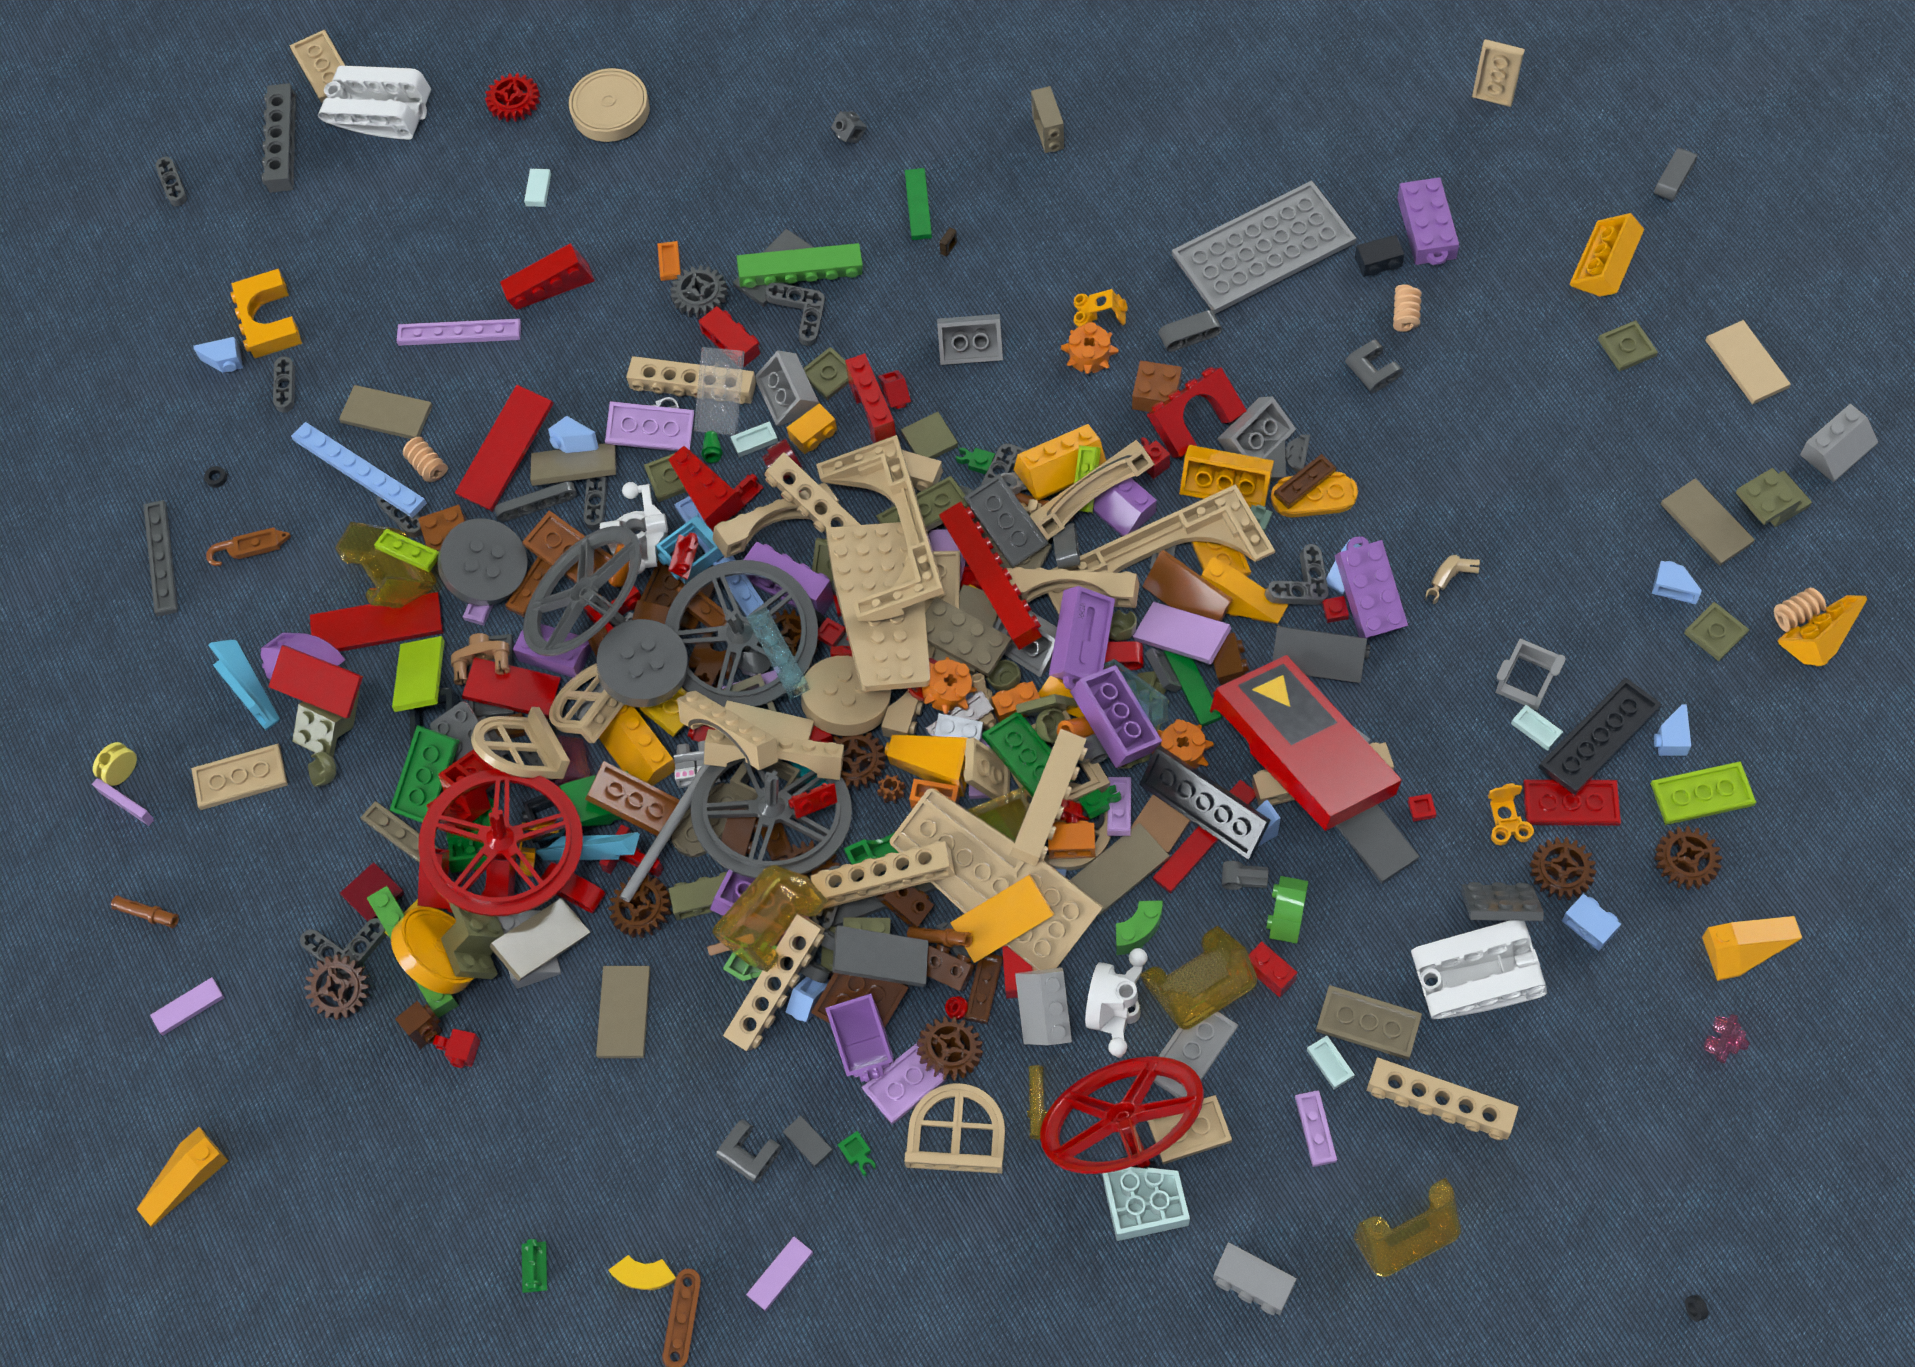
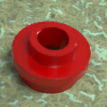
M960 996L949 998L945 1004V1011L951 1019L953 1017H956V1020L961 1019L968 1009L967 1001Z

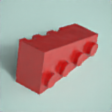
M570 243L500 281L507 301L518 310L594 282L595 279L586 260Z
M682 446L668 459L704 522L712 532H714V527L723 521L726 522L744 506L736 491L685 446Z

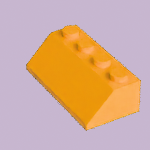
M1631 213L1596 222L1571 279V287L1597 296L1618 292L1644 231V228Z
M1087 424L1017 454L1014 471L1038 501L1074 484L1079 445L1101 448L1099 466L1106 461L1100 438L1090 425Z
M1189 445L1185 455L1179 494L1205 499L1236 484L1250 508L1252 505L1265 507L1274 460Z
M624 704L598 739L622 771H628V774L654 786L675 772V762L635 707Z

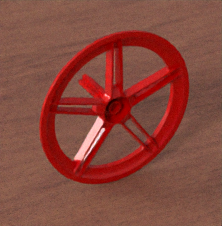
M489 769L460 779L443 791L433 802L424 817L420 829L419 857L423 871L430 884L451 904L479 915L509 916L526 912L542 905L554 897L567 884L575 872L581 857L583 846L582 825L572 801L550 780L540 775L534 778L511 775L498 769ZM500 782H505L504 816L503 811L498 810ZM495 783L494 807L491 808L492 812L489 813L491 826L488 827L444 816V813L451 804L463 794L477 787ZM509 783L525 785L542 793L556 806L560 814L516 826L510 825ZM563 820L561 822L523 834V831ZM439 822H444V823H448V824H452V825H456V826H460V827H464V828L476 830V831H479V832H478V834H474V833H471V832H467V831H464V830H461V829H457V828H454V827H451V826H447V825L441 824V823H439ZM565 828L566 842L562 857L553 872L543 881L517 847V844ZM437 829L484 843V846L455 882L445 874L438 862L435 851ZM518 855L539 885L535 886L512 857ZM486 856L487 859L462 888L459 887L482 857ZM498 856H504L531 888L526 892L508 897H486L467 891Z
M1156 1056L1138 1057L1107 1065L1078 1080L1052 1104L1041 1126L1040 1141L1046 1156L1055 1165L1076 1173H1108L1135 1165L1138 1168H1144V1166L1150 1165L1149 1159L1172 1146L1193 1125L1202 1108L1204 1100L1203 1085L1199 1076L1191 1067L1171 1058ZM1157 1075L1177 1081L1187 1092L1185 1097L1141 1104ZM1137 1076L1122 1101L1117 1104L1088 1096L1107 1084ZM1073 1108L1102 1119L1068 1142L1060 1145L1061 1127ZM1184 1113L1177 1125L1164 1138L1144 1150L1135 1128L1137 1123ZM1114 1132H1119L1128 1156L1105 1162H1090L1074 1158L1077 1154Z

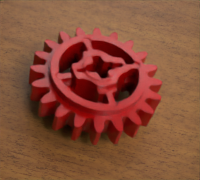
M509 73L507 78L501 75V80L495 79V86L489 85L490 91L485 92L487 96L485 101L489 112H492L493 117L498 116L499 120L505 117L507 122L510 121V118L517 122L518 117L524 120V115L528 114L531 116L530 109L537 110L536 104H540V93L537 84L533 82L532 78L527 79L526 75L520 78L519 73L515 77H512L511 73Z

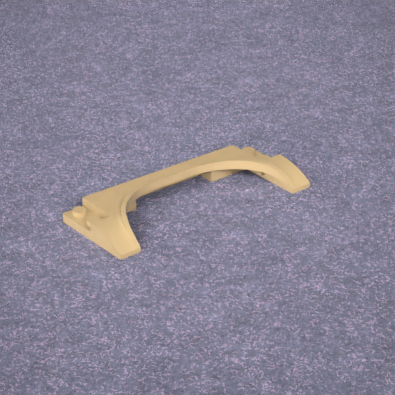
M897 435L816 464L821 482L866 488L881 493L891 500L897 508L906 538L908 554L900 577L890 589L853 602L858 621H876L897 617L904 614L903 608L944 594L941 577Z
M1235 484L1081 555V565L1065 569L1068 571L1088 570L1089 572L1105 570L1111 573H1118L1152 556L1154 553H1159L1174 545L1193 541L1214 542L1228 546L1255 562L1274 554L1275 550ZM1064 590L1047 593L1058 617Z

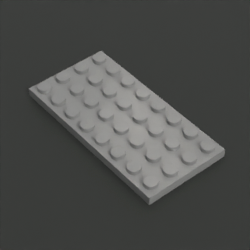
M1310 181L1173 249L1172 256L1210 309L1216 314L1355 244L1356 237L1314 182Z

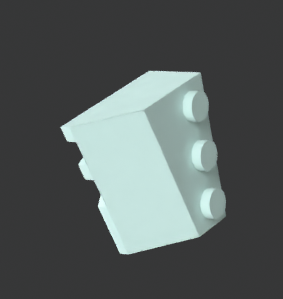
M1129 1167L1119 1171L1102 1173L1117 1241L1189 1226L1190 1217L1178 1171Z

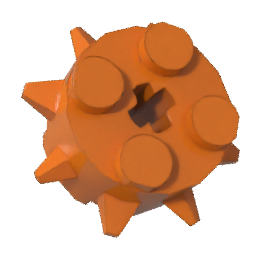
M1088 322L1070 331L1069 343L1061 345V350L1069 353L1070 360L1067 366L1073 365L1080 372L1084 370L1085 374H1089L1091 371L1096 373L1104 368H1109L1110 356L1118 353L1119 350L1110 343L1111 332L1107 333L1106 330L1097 326L1094 322Z
M946 657L945 660H939L935 664L929 662L930 683L928 686L922 687L923 697L925 698L924 703L933 704L932 707L934 709L943 711L944 714H948L949 711L957 706L965 710L968 709L966 696L968 693L977 691V688L972 686L970 669L963 663L950 660L949 657Z
M1176 719L1175 723L1169 725L1164 731L1157 730L1162 740L1159 746L1164 747L1195 769L1200 765L1208 766L1209 763L1204 758V754L1214 744L1212 741L1205 740V735L1201 731L1202 725L1196 726L1180 719Z

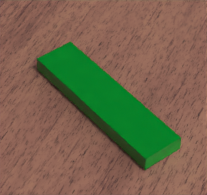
M925 168L905 170L912 240L932 238Z
M1164 650L1198 724L1204 727L1221 720L1222 716L1219 711L1214 710L1212 713L1210 712L1213 699L1193 659Z

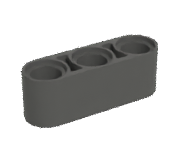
M1678 147L1659 179L1654 194L1674 201L1692 170L1698 155Z
M1207 310L1161 327L1158 334L1166 350L1173 352L1216 337L1222 332V327L1214 311Z
M1074 523L1065 524V528L1053 536L1058 569L1081 565L1078 536Z

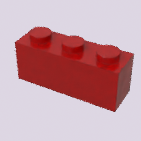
M716 306L698 321L701 332L741 369L760 355V343L754 335L750 336L739 322L735 323L726 310L722 311Z

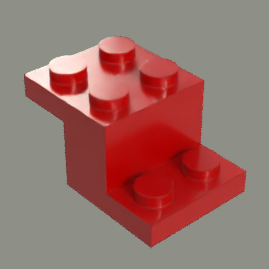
M473 749L440 772L438 776L445 791L449 786L466 776L496 768L486 763ZM494 783L477 787L463 794L451 804L444 813V816L468 822L474 821L491 808L485 790ZM436 799L426 805L428 810ZM442 822L444 825L451 826V827H454V828H457V829H462V828H464V827H460V826H456V825H452V824H448V823Z

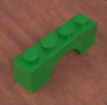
M894 833L878 840L863 839L844 848L848 863L853 865L861 863L865 859H877L884 857L888 853H899L890 844V839Z

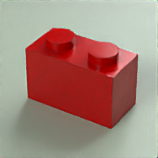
M1262 941L1246 957L1244 967L1278 997H1281L1295 983L1297 971Z

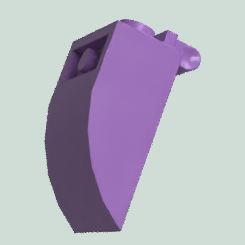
M281 633L261 648L262 668H264L269 679L272 677L282 645L289 646L336 666L345 661L339 651L328 642L319 637L303 633Z
M868 994L825 1008L846 1075L860 1076L861 1082H868L873 1078L878 1079L884 1075L883 1069L890 1066L894 1057L872 995Z

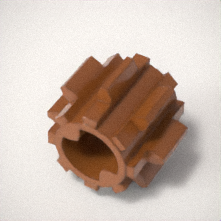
M886 775L884 780L878 781L880 789L877 790L878 796L883 797L884 803L893 801L896 804L898 798L904 797L902 789L905 788V784L900 782L898 775L893 777Z

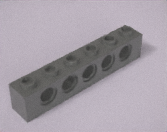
M291 83L267 86V94L264 95L267 108L264 110L266 125L263 126L265 135L263 150L265 157H262L264 167L262 182L267 186L270 193L294 190L296 94Z

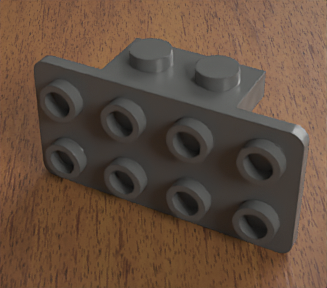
M462 701L431 722L430 728L460 740L453 760L455 763L473 750L471 743L473 730L476 724L486 717L477 718L468 703ZM495 729L488 731L484 735L485 741L505 742L502 737L497 735L494 731ZM492 750L503 759H505L504 756L509 754L508 750ZM495 783L485 790L486 794L495 788Z

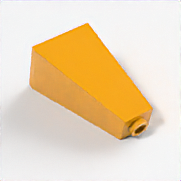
M913 735L891 736L890 742H887L885 747V755H887L890 764L926 781L959 786L960 796L964 797L967 786L964 770L966 739L968 738Z

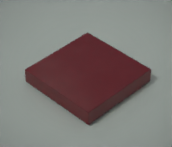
M373 862L339 894L368 922L378 917L367 897L386 886L391 890L396 900L405 893Z

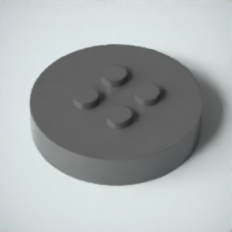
M477 518L458 524L448 533L438 554V571L446 588L460 600L478 606L495 605L511 597L522 583L527 570V554L519 537L506 525L491 519Z
M647 619L624 622L610 630L599 645L597 652L598 678L605 691L612 698L625 705L633 707L659 705L672 698L685 681L687 674V651L685 645L674 630L660 622Z

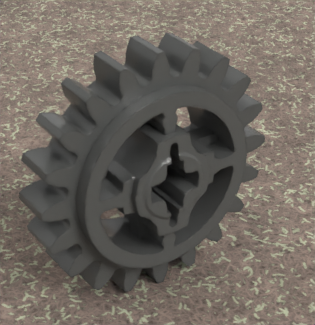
M702 265L699 266L698 270H695L692 266L691 272L684 269V276L677 275L678 281L672 282L673 287L670 288L672 302H674L676 309L680 308L681 314L687 311L688 317H691L693 313L696 314V318H699L700 313H703L705 316L708 311H711L716 306L721 309L720 302H726L725 296L728 295L726 281H724L723 275H718L717 270L711 272L710 266L706 270H703Z

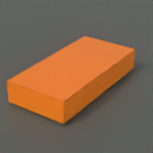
M678 241L657 243L661 281L677 279V275H681Z

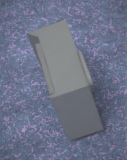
M1519 639L1510 660H1504L1497 674L1499 683L1495 693L1538 711L1553 676L1559 675L1565 662V656ZM1518 657L1549 670L1538 697L1506 684Z

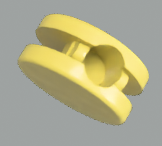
M120 742L111 743L96 757L93 764V773L109 786L119 785L133 772L137 756Z

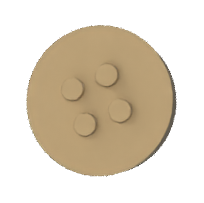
M616 68L601 69L586 75L574 86L569 97V109L576 128L584 136L602 142L618 141L631 136L646 122L650 110L649 99L643 82L633 73Z
M833 656L823 659L813 665L803 678L801 687L803 712L808 719L814 720V725L827 733L840 736H854L869 732L882 723L887 708L890 706L891 690L866 692L861 689L853 656Z

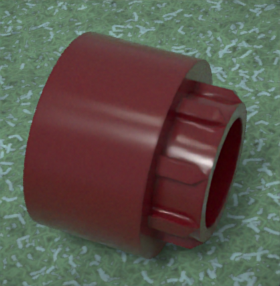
M786 438L767 449L769 453L763 455L762 459L767 468L785 453L803 470ZM785 475L783 476V478L786 481L789 478H791V476Z

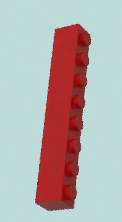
M960 501L940 513L939 516L1017 648L1020 650L1042 637L1038 630L1041 627L1035 615L1030 617L1028 613L1032 611L1025 599L1020 600L1019 596L1022 593L1016 583L1011 585L1009 582L1013 578L1007 568L1002 569L1000 567L1003 562L998 553L992 554L991 549L994 547L988 537L983 539L982 534L985 532L979 522H973L972 519L976 517L970 507L965 508Z

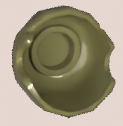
M1117 610L1112 615L1109 632L1110 639L1114 641H1127L1134 635L1137 617L1132 611L1125 614L1121 610Z
M1002 660L997 663L990 676L987 677V681L996 691H1008L1020 683L1021 670L1013 661Z
M1048 708L1038 715L1036 732L1042 740L1055 743L1058 737L1057 726L1061 721L1065 720L1061 710Z
M325 751L312 754L311 757L315 758V760L308 764L311 783L314 787L330 784L334 780L337 771L334 759Z

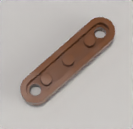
M693 1269L680 1271L675 1279L662 1353V1361L666 1367H683L688 1360L701 1282L699 1274ZM684 1279L691 1281L690 1287L683 1285ZM672 1353H676L679 1356L677 1362H673L670 1359Z

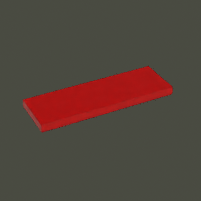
M516 385L455 494L493 512L554 403L541 395Z
M438 592L311 614V635L328 642L341 652L442 634L443 623L440 595Z

